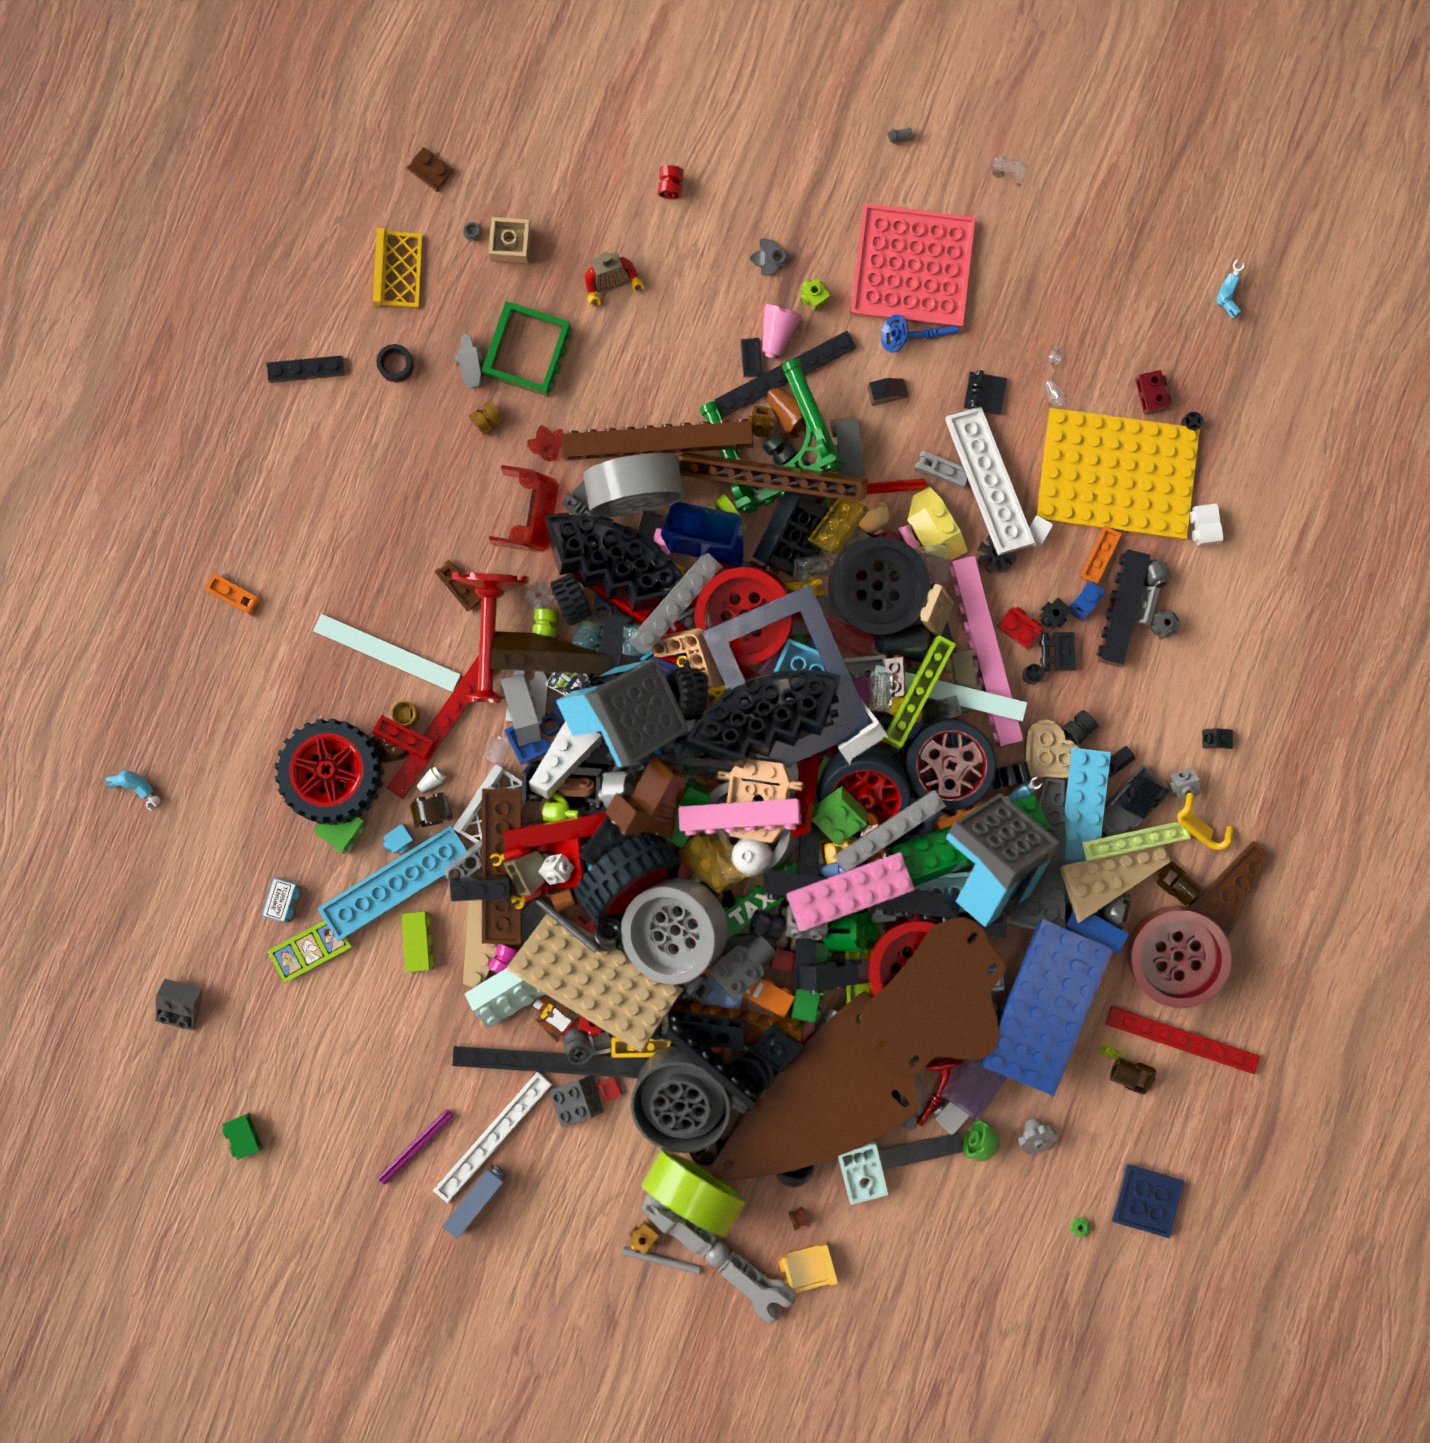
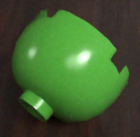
M977 1120L972 1123L971 1126L973 1128L971 1132L967 1130L965 1133L962 1149L963 1152H966L965 1156L976 1161H986L998 1152L1000 1147L999 1136L993 1126L984 1121Z

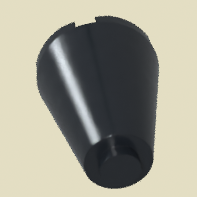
M924 624L906 627L895 633L879 635L875 639V648L880 654L889 656L903 655L908 660L923 662L931 645H927V639H930V632Z

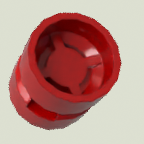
M674 165L660 167L659 180L661 182L658 184V195L666 199L681 198V183L683 182L684 170L681 167Z

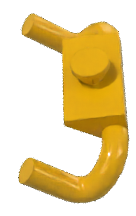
M1188 793L1186 795L1185 807L1177 815L1180 826L1202 844L1213 850L1228 848L1233 840L1234 828L1232 826L1226 827L1223 842L1217 843L1212 841L1213 829L1191 812L1194 794Z

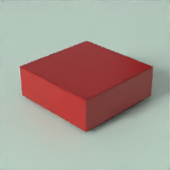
M616 1077L597 1084L604 1102L623 1094Z

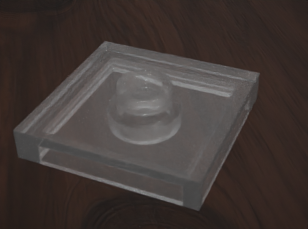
M946 543L913 548L921 556L927 567L930 584L950 580Z

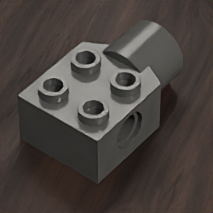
M757 935L745 947L737 945L707 973L734 1002L764 975L763 967L777 953L762 936Z

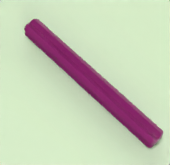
M448 1109L445 1110L378 1176V1180L382 1184H386L453 1118V1114Z

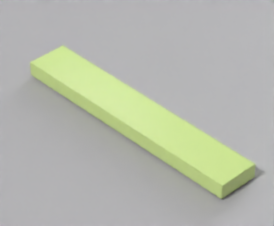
M1179 822L1086 841L1082 842L1086 861L1183 841L1191 839L1190 833L1180 826Z

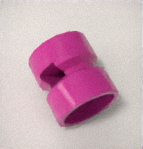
M498 944L495 951L497 957L491 960L488 968L497 973L503 971L519 950L505 944Z

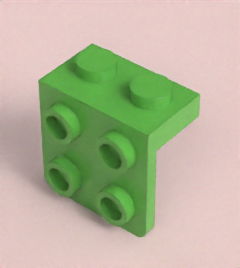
M361 817L349 819L348 823L340 822L336 823V825L323 823L318 824L314 832L334 846V849L338 852L345 854L346 851L349 852L355 843L353 841L356 837L364 832L367 822Z

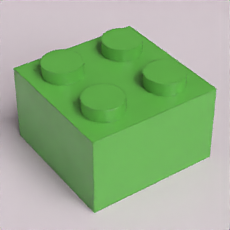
M841 786L814 805L812 821L838 845L867 825V811Z

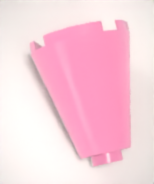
M766 304L764 308L762 347L766 357L776 359V356H781L801 319L800 313Z

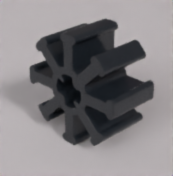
M989 535L986 538L989 546L981 542L977 551L987 554L980 555L977 561L981 565L982 562L990 560L991 562L986 569V572L989 573L993 572L995 569L994 565L997 563L1000 570L999 573H1003L1008 569L1004 561L1012 565L1017 556L1007 553L999 555V557L998 555H993L996 549Z
M1027 761L997 768L995 780L992 784L993 789L1030 781L1031 776Z

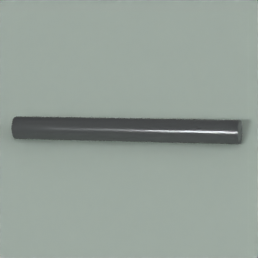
M542 898L538 899L536 904L593 953L599 949V946L561 914L556 912Z

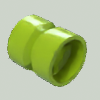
M541 608L534 609L533 620L536 624L533 625L532 633L556 639L557 627L555 624L558 623L559 611Z

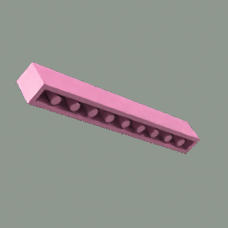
M975 556L952 561L951 567H948L949 575L955 581L953 590L955 596H958L960 600L958 609L960 615L964 616L963 628L965 633L969 635V650L975 649L974 663L975 667H978V682L984 692L1012 698ZM987 714L988 723L993 726L994 730L992 739L994 744L998 745V748L1023 741L1017 720Z

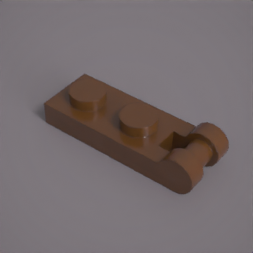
M447 560L441 569L438 568L434 572L467 612H469L481 602V597L475 594L474 589L451 580V576L449 578L445 576L449 571L459 572L451 561Z

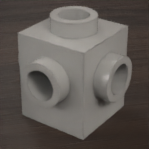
M1192 768L1170 775L1171 783H1169V789L1172 791V794L1176 795L1178 800L1185 799L1188 793L1194 795L1201 793L1200 780Z

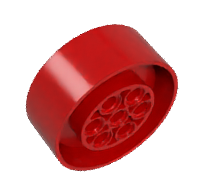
M744 566L723 571L713 577L702 589L695 606V626L704 631L726 622L723 618L724 611L731 612L733 619L742 615L743 610L751 611L789 594L790 591L776 575L758 567ZM753 592L758 593L760 596L758 603H753L750 599ZM734 593H737L741 598L739 604H734L731 600ZM795 613L762 627L760 636H755L753 632H750L728 642L737 664H756L776 654L786 644L792 634L795 624Z
M922 921L904 922L893 925L878 935L877 941H873L872 946L869 948L871 951H868L866 955L869 983H866L872 998L895 977L896 974L890 970L892 963H897L900 971L916 952L930 928L936 924ZM905 947L911 950V955L908 958L902 955V950Z

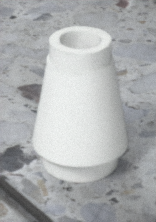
M435 766L429 769L417 784V787L424 794L443 783L446 776L440 768Z

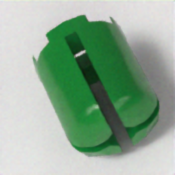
M853 912L828 921V929L850 930V934H826L825 939L822 940L824 945L832 951H871L869 948L872 946L873 941H877L878 936L877 924H873L870 917L872 914L869 912Z

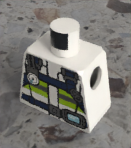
M554 672L545 685L563 695H567L572 691L589 688L586 686L589 683V677L586 674Z

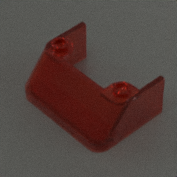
M501 465L503 475L518 477L521 486L526 489H532L526 526H514L510 530L508 539L489 536L490 543L494 546L526 551H546L549 548L550 539L545 515L555 514L559 491L558 482L552 477L531 469Z

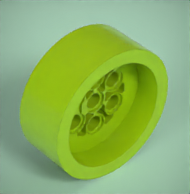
M661 1149L641 1183L644 1190L663 1205L699 1227L722 1237H727L747 1203V1199L723 1180L715 1179L709 1171L665 1149Z

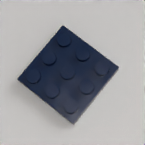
M1126 1164L1111 1221L1170 1238L1184 1180Z

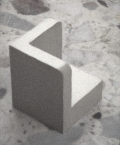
M608 1032L598 1034V1036H589L592 1056L612 1052Z

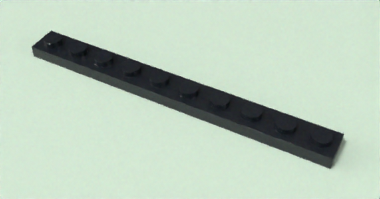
M815 794L814 805L820 802V794ZM813 821L811 822L810 832L799 837L798 874L819 877L820 828ZM798 938L795 941L794 990H801L799 966L815 963L816 940Z
M454 1046L452 1066L638 1078L641 1068L648 1059L612 1058V1056L596 1055L592 1056L585 1064L574 1065L569 1062L566 1053Z

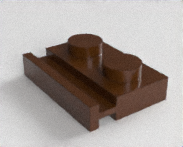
M425 147L419 151L412 160V163L407 166L408 171L436 192L454 172L450 166Z

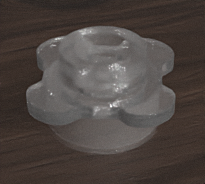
M1058 348V350L1052 349L1049 353L1047 363L1052 365V369L1062 362L1061 348Z

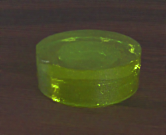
M1106 1046L1100 1047L1099 1054L1110 1059H1118L1119 1052Z

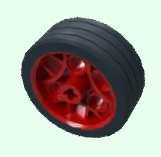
M870 747L857 757L852 758L850 765L843 754L839 752L829 760L823 769L820 778V801L842 786L867 812L874 813L877 816L879 824H882L910 805L911 794L907 770L900 759L883 748ZM882 788H895L896 790L883 792ZM857 831L851 836L861 838L860 831Z

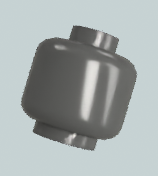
M1157 559L1150 560L1145 575L1147 584L1157 588L1166 586L1171 578L1167 564L1164 561H1157Z

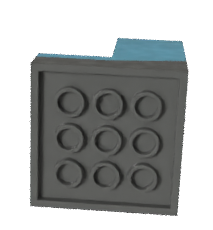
M657 658L615 667L599 677L576 686L569 694L556 701L572 736L601 731L618 767L632 765L689 730Z
M999 793L955 821L946 837L949 842L975 863L956 902L984 927L992 922L994 924L1002 922L1020 902L1031 895L1060 842L1003 794Z

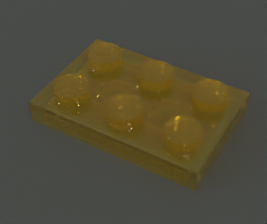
M838 498L808 538V541L835 556L869 509L857 501Z

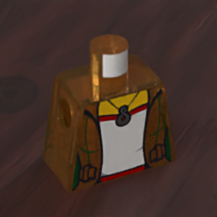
M538 998L532 1005L534 1009L541 1013L536 1021L557 1043L579 1016L578 1013L553 998L548 1004L541 998Z

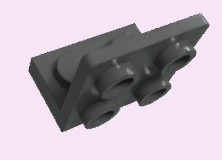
M592 1075L549 1090L561 1127L593 1118L604 1112Z

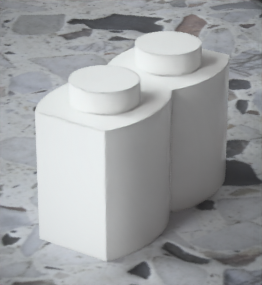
M1217 503L1193 507L1189 517L1190 523H1193L1195 528L1192 531L1193 541L1197 542V546L1221 543L1223 541V532Z

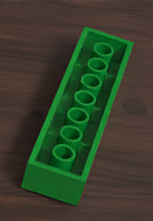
M1034 795L1012 802L1049 833L1050 826ZM953 825L891 848L890 856L901 852L913 887L975 864L946 839Z

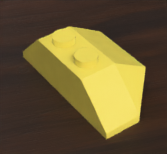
M929 486L913 495L907 521L925 552L950 561L968 552L959 527L943 500Z

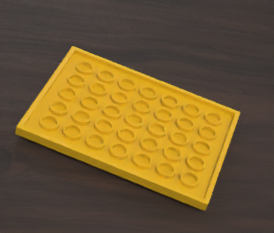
M1050 408L1036 515L1049 522L1100 529L1105 525L1115 531L1186 540L1200 428L1193 431L1181 425Z

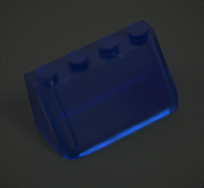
M682 502L674 503L670 507L660 534L670 552L698 558L709 553L717 562L741 566L744 558V530L740 515Z

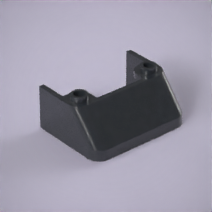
M542 760L532 761L522 772V803H526L529 798L533 802H540L545 798L531 791L529 783ZM581 763L577 767L578 769L567 778L591 779L594 782L595 792L587 797H562L582 798L588 802V805H595V808H600L603 801L599 800V791L602 790V776L604 773H607L608 766Z

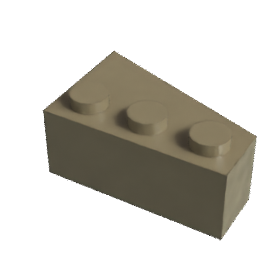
M975 649L953 653L949 656L945 664L947 673H950L952 680H949V683L981 691V685L977 677L978 667H975L973 656L976 655ZM960 707L961 710L958 712L963 714L976 710Z

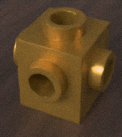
M753 405L752 415H748V421H752L753 434L755 436L768 437L769 430H773L772 407Z
M644 1220L639 1227L635 1226L629 1233L631 1237L629 1239L630 1247L638 1254L640 1252L643 1254L647 1251L651 1252L657 1245L655 1240L660 1232ZM645 1237L646 1240L642 1241L640 1238Z

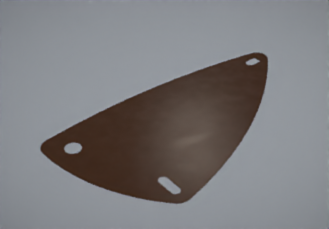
M866 994L855 996L805 1043L803 1050L776 1075L772 1086L759 1096L755 1105L741 1120L712 1164L711 1174L715 1179L736 1180L763 1177L794 1171L830 1160L882 1136L912 1117L918 1111L919 1101L915 1076L905 1074L890 1063L873 1059L864 1051L859 1042V1025L856 1018L862 1013L865 1004L872 999ZM881 1040L875 1047V1051L880 1052L886 1045V1042ZM893 1090L899 1091L909 1101V1106L903 1107L892 1097L891 1092ZM728 1159H732L734 1165L725 1172L721 1166Z

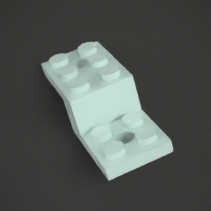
M875 1140L838 1156L850 1205L888 1195ZM863 1178L870 1179L867 1184H860Z

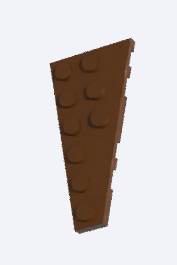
M1252 841L1189 907L1208 916L1228 938L1268 854L1255 841ZM1197 940L1192 941V943H1193L1197 948H1199V945H1200L1199 941H1197Z

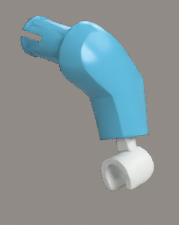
M1239 260L1233 263L1234 272H1230L1226 277L1216 300L1218 306L1224 307L1232 319L1242 313V310L1232 300L1234 291L1241 278L1239 273L1243 272L1246 268L1245 263H1243L1242 268H1236Z
M121 771L119 775L108 776L105 782L112 781V783L106 784L108 788L122 786L125 789L134 790L142 800L147 798L146 807L151 811L160 804V798L152 796L154 790L148 781L135 772Z
M1036 776L1030 782H1025L1015 788L1007 796L1011 802H1015L1031 795L1043 783L1039 786L1035 785L1034 780L1038 778Z

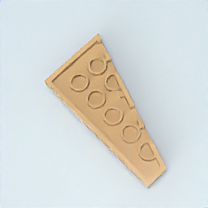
M1165 844L1061 866L1060 871L1077 922H1081L1171 862Z
M482 867L471 874V877H482ZM482 900L469 901L463 984L475 988L486 981L490 971L488 967L491 960L496 957L495 951L498 944H482Z

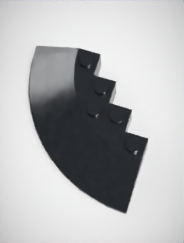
M569 513L545 515L551 548L559 575L578 572L584 588L602 584L608 600L626 596L632 612L659 605L684 576L680 569H677L672 562L673 559L666 555L656 542L637 533L636 529L628 525L623 526L613 522V519L599 516V518L592 517L585 513H581V515H569Z
M797 669V671L785 672V670L776 671L757 679L752 678L745 681V684L727 691L719 697L715 704L710 705L701 719H698L686 741L725 763L744 768L750 752L769 758L776 741L795 747L802 730L821 736L841 675L818 670L813 672Z

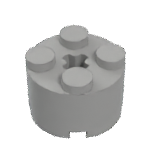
M632 771L604 773L602 776V790L599 791V800L604 802L607 809L616 792L631 796L636 788V783L639 782L636 774Z

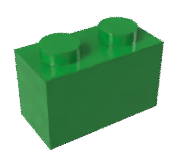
M249 1113L223 1123V1134L226 1139H229L231 1144L230 1152L237 1160L263 1149Z

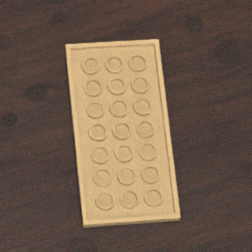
M548 914L545 915L507 966V971L642 1052L661 1024L662 1017L670 1011L683 988L676 984H664L648 978L633 965L626 954L616 948L606 952L598 949L593 953ZM568 920L572 925H574L585 936H587L591 941L594 942L593 934Z

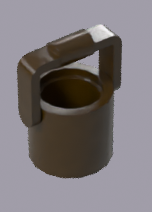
M1174 862L1164 866L1157 879V884L1163 890L1174 896L1185 906L1197 896L1202 887ZM1171 869L1178 876L1168 885L1163 880Z
M1117 1057L1110 1073L1111 1081L1124 1085L1126 1089L1142 1095L1146 1094L1156 1080L1155 1068L1140 1062L1134 1063L1121 1057ZM1142 1070L1151 1073L1146 1079L1143 1088L1136 1086Z

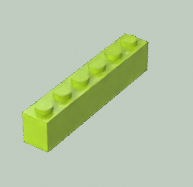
M940 635L934 639L886 730L888 738L885 736L882 741L897 749L903 746L953 651L955 643Z

